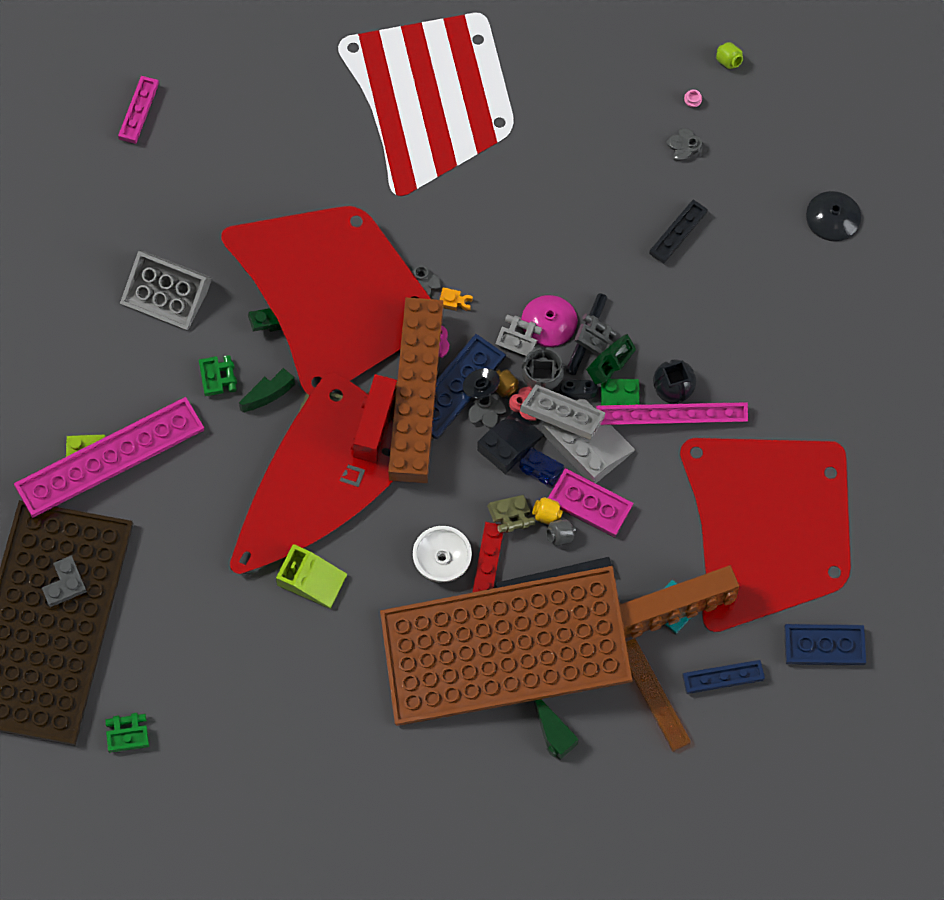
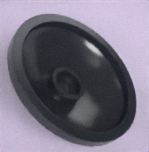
M827 191L818 194L810 201L806 211V220L811 231L818 237L828 241H842L853 236L858 230L861 223V211L858 204L850 196L837 191Z

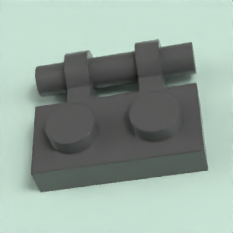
M586 313L582 320L587 322V325L585 323L580 325L574 341L599 356L614 343L608 337L614 338L616 331L612 330L610 325L598 321V318L594 315L590 316Z

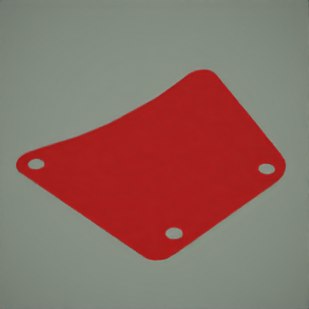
M336 207L234 225L225 228L221 234V240L225 247L254 280L278 319L289 344L301 386L308 395H311L315 389L311 382L314 377L323 378L328 373H336L350 381L401 349L406 297L416 296L421 299H431L373 218L357 207ZM353 216L362 218L363 223L360 227L351 225L350 220Z
M692 438L682 445L680 451L681 460L696 499L702 524L706 574L731 565L739 584L737 599L733 603L717 605L716 609L708 612L703 610V621L708 630L720 632L828 595L844 586L850 575L851 564L847 463L845 450L839 443L835 441ZM693 447L702 449L703 455L700 458L696 459L691 456L690 450ZM827 467L836 469L837 476L835 478L829 479L825 476L824 471ZM837 566L841 570V575L838 578L830 577L828 574L830 567Z

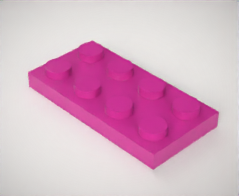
M566 468L548 497L558 501L561 510L613 537H616L634 504Z

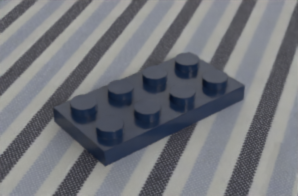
M785 624L786 664H866L864 625Z

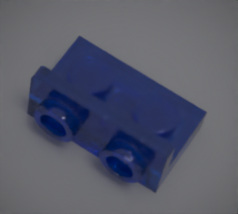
M531 447L524 459L520 460L519 468L526 475H533L538 478L542 484L553 486L564 469V465Z

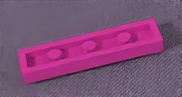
M145 76L140 77L119 132V140L137 143L159 85L157 79Z

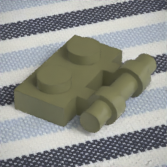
M524 495L489 502L487 505L493 522L501 521L502 523L497 526L499 533L513 532L514 529H527L529 526L535 525L534 517H525L531 511ZM517 518V521L512 522L510 519Z

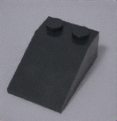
M513 412L492 427L478 441L477 451L506 475L535 446L544 434L528 420L524 419L521 414Z

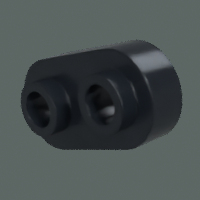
M565 380L560 384V394L571 399H592L596 397L598 392V385H595L591 380Z

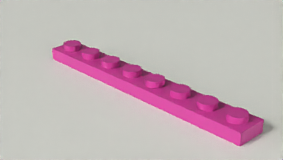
M748 402L596 406V409L605 412V417L600 425L748 421Z

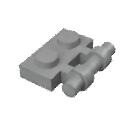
M507 314L505 322L511 324L510 328H501L495 344L527 356L529 352L535 349L538 341L531 338L532 334L540 335L542 328L536 326L534 322L528 323L516 315L513 317ZM517 326L526 329L525 335L515 332Z

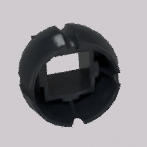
M672 359L669 363L663 362L656 369L653 377V386L656 389L657 395L669 403H678L680 399L685 401L689 398L696 387V375L693 374L692 367L683 360ZM681 371L684 380L671 384L667 374Z

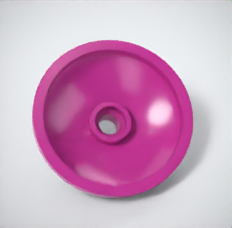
M544 295L537 297L528 303L522 313L521 320L528 323L534 322L536 326L542 328L540 335L533 333L531 338L538 340L537 345L557 347L563 345L573 337L577 328V315L574 308L568 301L558 296Z

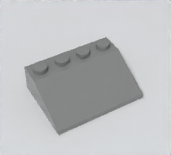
M138 251L120 304L189 330L208 292L212 277L149 252Z
M586 399L577 400L578 402L593 407ZM544 422L542 424L541 432L584 478L595 484L635 451L612 425H600L591 440L550 423Z

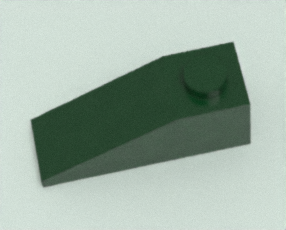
M542 699L534 700L547 750L553 757L557 756L561 760L578 745L579 739Z

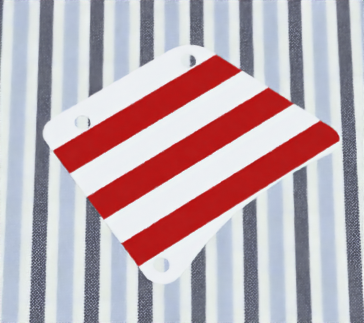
M475 12L349 35L339 43L338 51L341 58L361 86L371 106L384 147L389 186L394 194L404 196L498 143L510 133L514 123L513 113L488 19L481 13ZM475 35H482L484 42L477 45L473 43L472 38ZM350 43H357L359 50L351 53L348 51L347 46ZM498 117L506 121L505 126L502 128L494 125V120Z

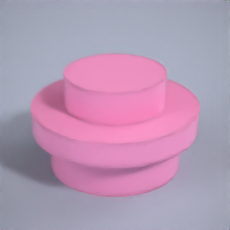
M690 90L685 94L684 102L689 107H697L702 102V95L697 90Z

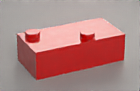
M377 374L374 375L368 398L364 397L361 408H364L356 437L352 441L351 450H353V457L376 463L395 400L397 380Z

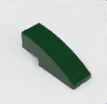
M628 334L623 335L610 345L586 369L595 385L607 382L615 371L622 369L636 351V347Z
M284 368L271 381L264 376L239 402L240 410L242 412L255 410L277 400L295 385L294 376Z

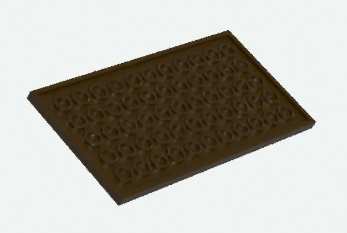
M19 500L0 566V732L72 746L76 745L131 535L133 521L53 507L32 518L24 502ZM72 555L87 592L49 607L42 587L60 580L53 563Z

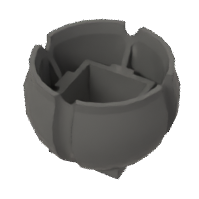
M541 348L534 349L529 352L522 362L521 373L523 380L531 389L535 385H539L552 390L561 383L564 377V363L559 354L550 348H546L545 351ZM533 369L552 370V379L533 378Z

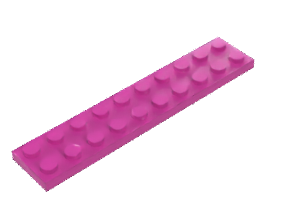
M184 397L15 482L14 487L33 518L204 431V426L187 398Z

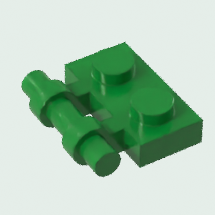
M230 355L224 356V362L218 363L217 356L199 359L205 397L224 393L223 386H228L229 392L237 391V378L234 377L233 372L235 366ZM220 371H226L227 377L221 378Z
M131 713V716L124 717L117 715L111 719H105L106 727L114 726V730L106 731L109 753L149 747L147 725L139 726V722L147 721L146 713ZM132 724V728L121 729V725Z

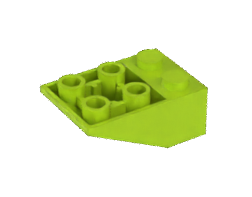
M293 544L276 577L277 586L331 609L347 574L314 553Z

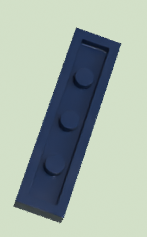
M761 660L682 674L686 694L765 680Z

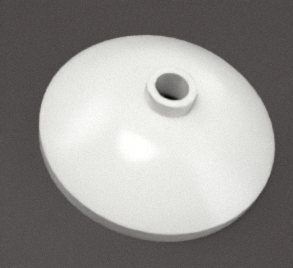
M449 526L429 528L417 538L413 547V561L417 570L431 581H453L465 573L471 562L472 552L468 539L459 530ZM443 556L446 559L444 561H440L439 557Z

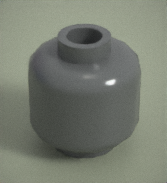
M568 519L552 521L549 523L548 528H546V537L555 546L571 543L576 534L574 524H571Z

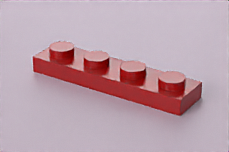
M485 522L473 592L494 588L503 532L499 533L497 526L501 524Z

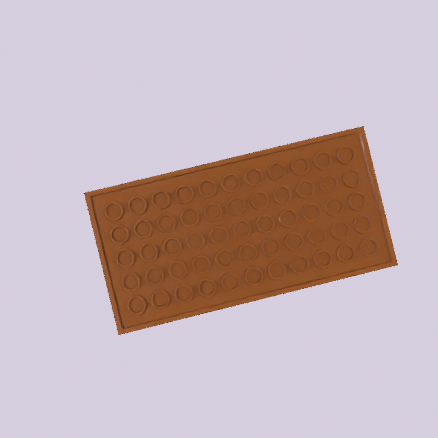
M613 566L380 610L396 726L633 682Z

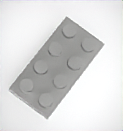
M539 385L533 387L520 408V412L591 440L605 417V412Z

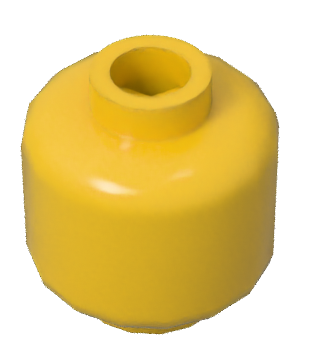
M543 497L535 502L532 514L535 515L536 521L549 525L552 521L560 520L562 510H560L558 501Z

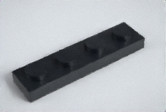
M693 199L650 249L649 254L664 264L706 215L708 209Z

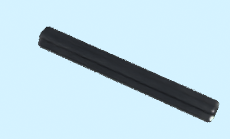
M599 293L589 314L590 316L594 315L598 320L607 301L605 294ZM578 343L566 369V372L571 375H576L586 348Z

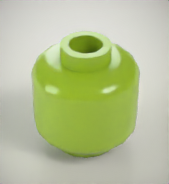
M727 42L718 47L716 59L728 69L737 68L743 61V52L733 43Z

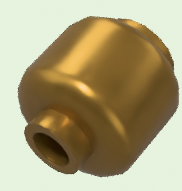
M506 369L502 372L498 370L500 384L496 392L501 397L508 396L510 398L519 389V380L510 370Z

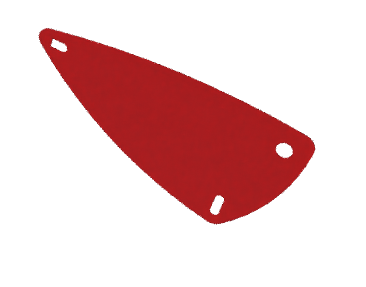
M328 373L320 380L279 445L258 487L239 534L230 561V568L233 572L238 574L245 573L280 560L288 555L293 544L304 548L314 543L359 513L393 482L389 481L388 473L390 457L381 452L383 448L391 450L393 421L391 420L386 426L376 463L353 457L351 445L356 437L364 408H361L364 397L368 398V394L336 373ZM338 389L343 393L340 401L330 399V392L332 390ZM348 465L365 470L359 487L339 481L341 477L354 482L357 481L360 472L347 468ZM345 470H347V475L342 476ZM244 552H250L251 557L247 564L240 563L239 561Z

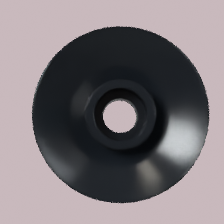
M488 368L475 370L465 378L463 390L470 398L481 399L488 397L499 387V375L496 371Z

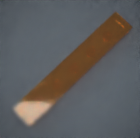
M635 638L627 641L632 677L672 752L690 744L691 741L638 642Z

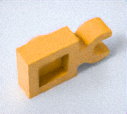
M443 287L440 300H443V308L457 311V307L460 306L463 310L470 311L471 305H467L465 302H472L473 297L471 295L462 297L461 291Z

